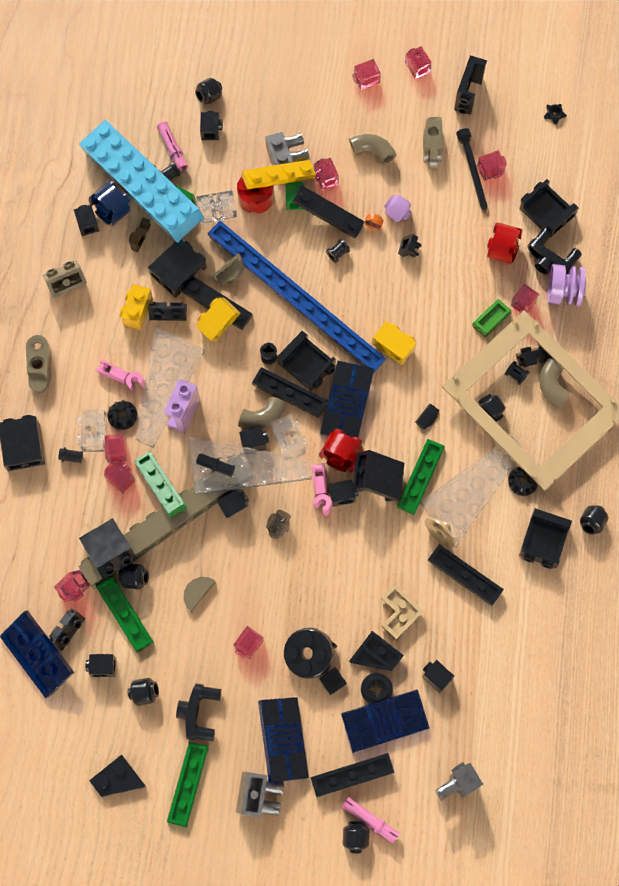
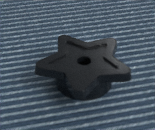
M562 104L546 105L547 113L544 115V119H551L557 125L559 119L566 118L567 115L563 112Z

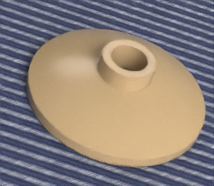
M432 517L425 519L427 530L440 544L447 548L455 546V540L450 532L451 527L445 521L440 522Z

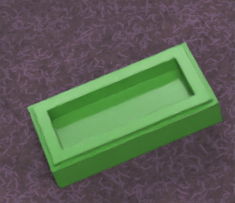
M497 299L473 322L472 326L486 338L511 314L512 310L501 300Z

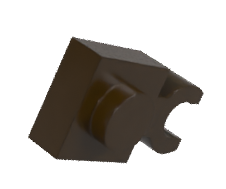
M143 217L139 227L130 234L129 243L131 250L139 252L146 238V233L151 227L149 219Z

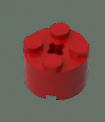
M241 177L237 182L240 206L249 213L257 212L258 214L267 211L273 204L274 186L247 190Z
M496 222L493 229L494 237H490L487 244L489 249L487 257L512 264L520 245L518 244L519 239L521 240L523 230Z
M335 429L334 432L328 435L319 453V457L321 459L324 457L327 460L326 464L341 472H346L348 469L351 473L355 469L357 453L364 451L362 447L363 442L357 437L345 435L340 429Z

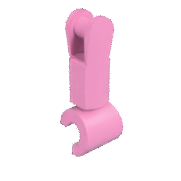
M104 360L100 361L101 365L95 370L101 375L114 379L124 385L127 384L132 392L135 390L133 386L135 382H139L142 388H146V382L139 372L129 373ZM108 367L111 368L109 373L105 372Z
M323 462L322 465L312 464L316 497L313 505L314 508H318L321 504H325L323 506L324 516H327L332 511V503L330 497L327 496L328 489ZM323 472V476H315V473Z

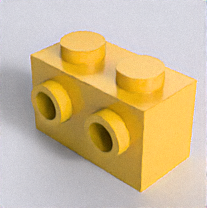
M132 284L131 290L128 289L125 300H127L126 304L121 307L119 315L124 326L142 330L149 303H151L153 298L150 288Z
M225 298L214 299L210 304L211 308L199 316L197 319L199 322L195 325L211 341H217L241 314Z
M387 321L372 338V345L401 365L404 364L415 350L417 343L413 336L408 333L404 334L396 324H390Z

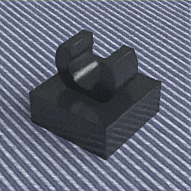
M411 234L403 237L398 254L402 257L408 255L411 257L419 256V253L415 251V248L418 249L422 246L421 243L417 242L418 236Z

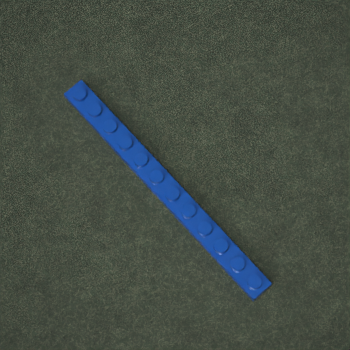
M219 221L208 232V236L233 257L240 253L244 266L364 367L374 369L373 374L386 361L382 354L222 221Z

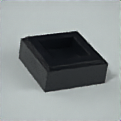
M336 667L319 678L330 696L347 685Z

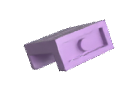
M182 379L178 380L164 410V414L170 416L167 427L185 434L200 402L197 385Z

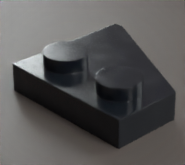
M371 631L349 662L393 671L404 655L375 632Z
M120 755L89 780L101 797L146 787L123 755Z

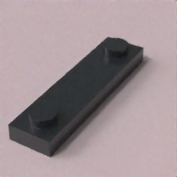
M303 185L299 187L292 203L353 238L358 236L365 222Z
M194 276L181 289L183 294L207 309L211 308L210 304L214 299L225 298L241 313L232 325L242 331L253 317V313Z
M262 367L252 382L253 386L317 418H320L328 403V400Z
M440 544L427 560L491 606L494 605L504 590Z
M389 753L310 778L317 798L395 772Z

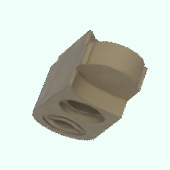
M429 117L426 120L423 134V161L429 162V169H437L438 162H442V117Z
M35 335L26 342L27 374L29 387L35 393L40 394L47 390L50 383L51 348L45 337ZM36 343L41 344L39 349H35ZM43 364L40 369H35L36 365Z

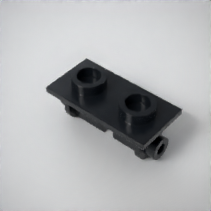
M166 302L149 303V320H187V304H183V302L170 303V306H167Z
M539 344L538 348L531 349V346L521 348L519 353H515L516 356L521 357V359H518L519 366L524 368L537 364L536 357H539L540 363L546 362L548 358H552Z
M72 608L69 611L67 610L60 620V623L64 625L63 628L56 626L48 636L50 637L49 640L63 651L86 618Z

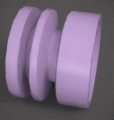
M552 264L548 281L547 303L561 304L563 296H565L567 305L571 306L574 297V305L580 307L586 291L585 268L579 267L576 275V267L572 266L569 274H566L565 265Z

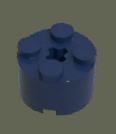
M112 181L104 184L89 197V203L97 209L95 211L96 215L108 225L111 223L112 226L130 212L128 204L130 198L127 194L121 193Z

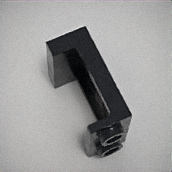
M470 55L456 95L454 110L459 113L471 115L475 94L468 92L471 82L482 85L487 60Z
M546 179L543 183L540 181L530 194L526 193L521 198L519 209L541 230L543 228L548 229L551 232V238L576 216L579 207L575 203L570 206L549 186L550 181Z
M181 239L178 243L175 241L148 267L149 274L176 298L181 294L180 288L201 268L203 270L207 268L206 258L201 253H196L188 241L184 242Z
M303 330L277 356V363L310 391L318 388L323 383V378L327 374H332L336 369V359L334 357L330 358L313 344Z
M25 415L21 419L14 420L8 418L0 422V443L3 464L7 471L45 465L38 428L39 421L36 416Z
M371 450L358 452L352 490L357 492L368 491L383 496L387 502L400 500L405 463Z
M535 508L532 512L519 556L523 557L522 559L527 562L533 563L536 561L542 563L541 566L548 569L557 568L572 520Z
M113 518L79 537L102 579L107 578L137 560Z

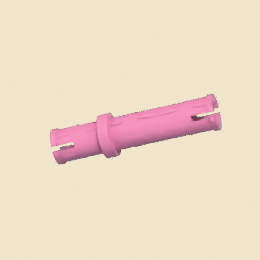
M165 121L159 123L157 129L169 151L170 159L174 161L180 172L187 170L188 164L183 157V151L178 147L168 123Z
M350 797L343 804L342 809L352 814L361 822H364L374 830L373 833L380 834L392 844L400 834V832L384 823V819L380 820L350 799Z

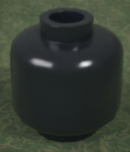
M207 78L198 83L195 90L197 99L205 104H211L220 99L222 96L221 83L214 78Z
M488 394L478 401L479 406L495 422L504 417L502 413L506 410V407L498 395Z
M592 505L584 510L580 518V524L586 533L598 534L603 531L609 517L603 507Z
M129 564L119 571L118 579L124 588L142 589L149 581V572L142 564Z
M151 678L134 680L130 688H128V697L137 706L154 703L159 696L158 684Z
M361 821L348 822V825L343 828V846L350 849V853H362V850L369 846V828Z

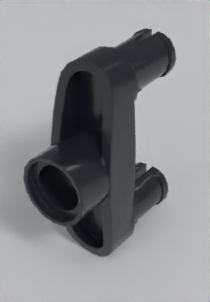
M543 228L536 238L532 239L527 245L530 253L537 259L534 264L535 268L540 273L546 275L551 270L552 264L565 265L566 274H569L571 267L582 256L581 251L573 248L565 259L561 258L543 246L551 236V232Z
M196 683L189 702L178 701L176 718L186 720L187 740L195 741V739L214 741L215 729L198 727L196 723L200 700L203 698L220 701L222 689L204 687V684Z

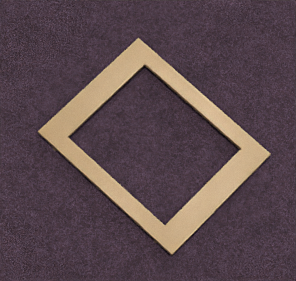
M525 310L442 386L544 491L619 421V404L616 402V398H612L538 324V321L534 320ZM528 334L602 407L541 467L466 392Z

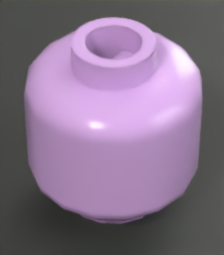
M399 194L396 196L392 195L384 205V208H386L385 214L396 222L402 219L406 221L412 212L409 210L411 203Z

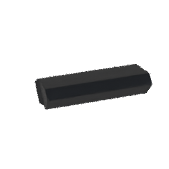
M429 404L415 423L421 429L430 427L436 421L439 409Z

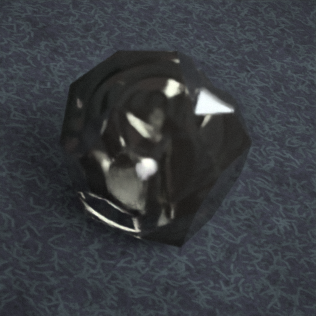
M277 510L276 513L270 515L266 528L271 538L278 539L289 531L290 514L283 510Z

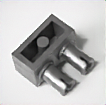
M283 132L265 136L266 149L272 166L310 160L307 148L294 153L289 151V148L304 145L302 133L290 137L284 136Z
M462 762L451 770L453 773L449 776L450 781L437 788L435 792L441 801L455 792L459 793L463 798L481 787L483 782L471 763L465 765Z
M242 772L236 813L261 817L262 813L279 816L280 810H274V808L281 809V803L264 801L265 792L282 795L283 790L277 789V787L284 788V782L267 780L268 775Z

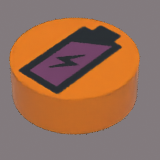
M368 214L364 224L370 229L379 230L382 228L384 220L377 214Z

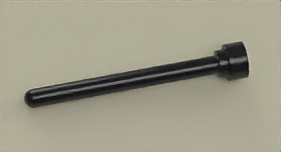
M469 128L460 129L456 132L458 141L463 144L480 207L482 210H486L488 205L470 145L472 135Z

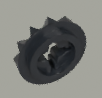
M124 400L115 402L109 407L107 413L110 425L118 430L131 428L136 423L138 417L136 407L131 402ZM125 411L127 417H121L120 419L117 412Z
M520 466L515 467L510 472L508 484L515 494L528 496L536 491L538 484L527 474V481L529 483H525L520 487L521 480L519 477L523 478L527 474Z
M381 673L369 674L361 684L362 697L369 704L388 699L393 692L390 679ZM375 681H377L380 688L385 689L379 691L378 698H376L374 691L368 690L374 688ZM384 701V702H381V703H378V704H374V705H377V706H378V705H381V704L386 703L387 701Z

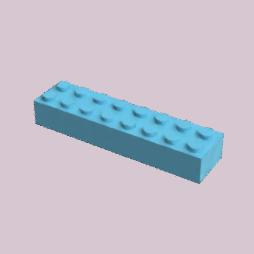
M106 119L79 143L85 154L177 243L204 218L199 208Z

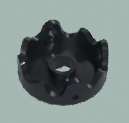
M314 627L297 630L287 639L284 647V659L287 667L292 673L305 679L325 674L336 657V651L332 647L330 637ZM307 647L313 652L310 659L305 658L303 654L304 649Z

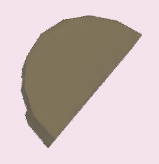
M237 253L211 278L222 284H230L238 280L244 269L241 254Z
M198 577L187 584L183 599L190 612L195 609L214 585L215 580L209 577Z

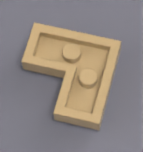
M396 584L381 597V600L394 611L393 615L382 625V628L397 640L424 611Z

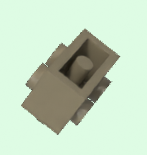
M77 260L74 262L68 261L62 267L49 269L46 271V274H43V278L53 298L87 284Z

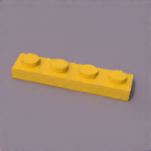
M310 160L247 169L242 171L241 176L248 190L310 180L315 178L316 173Z

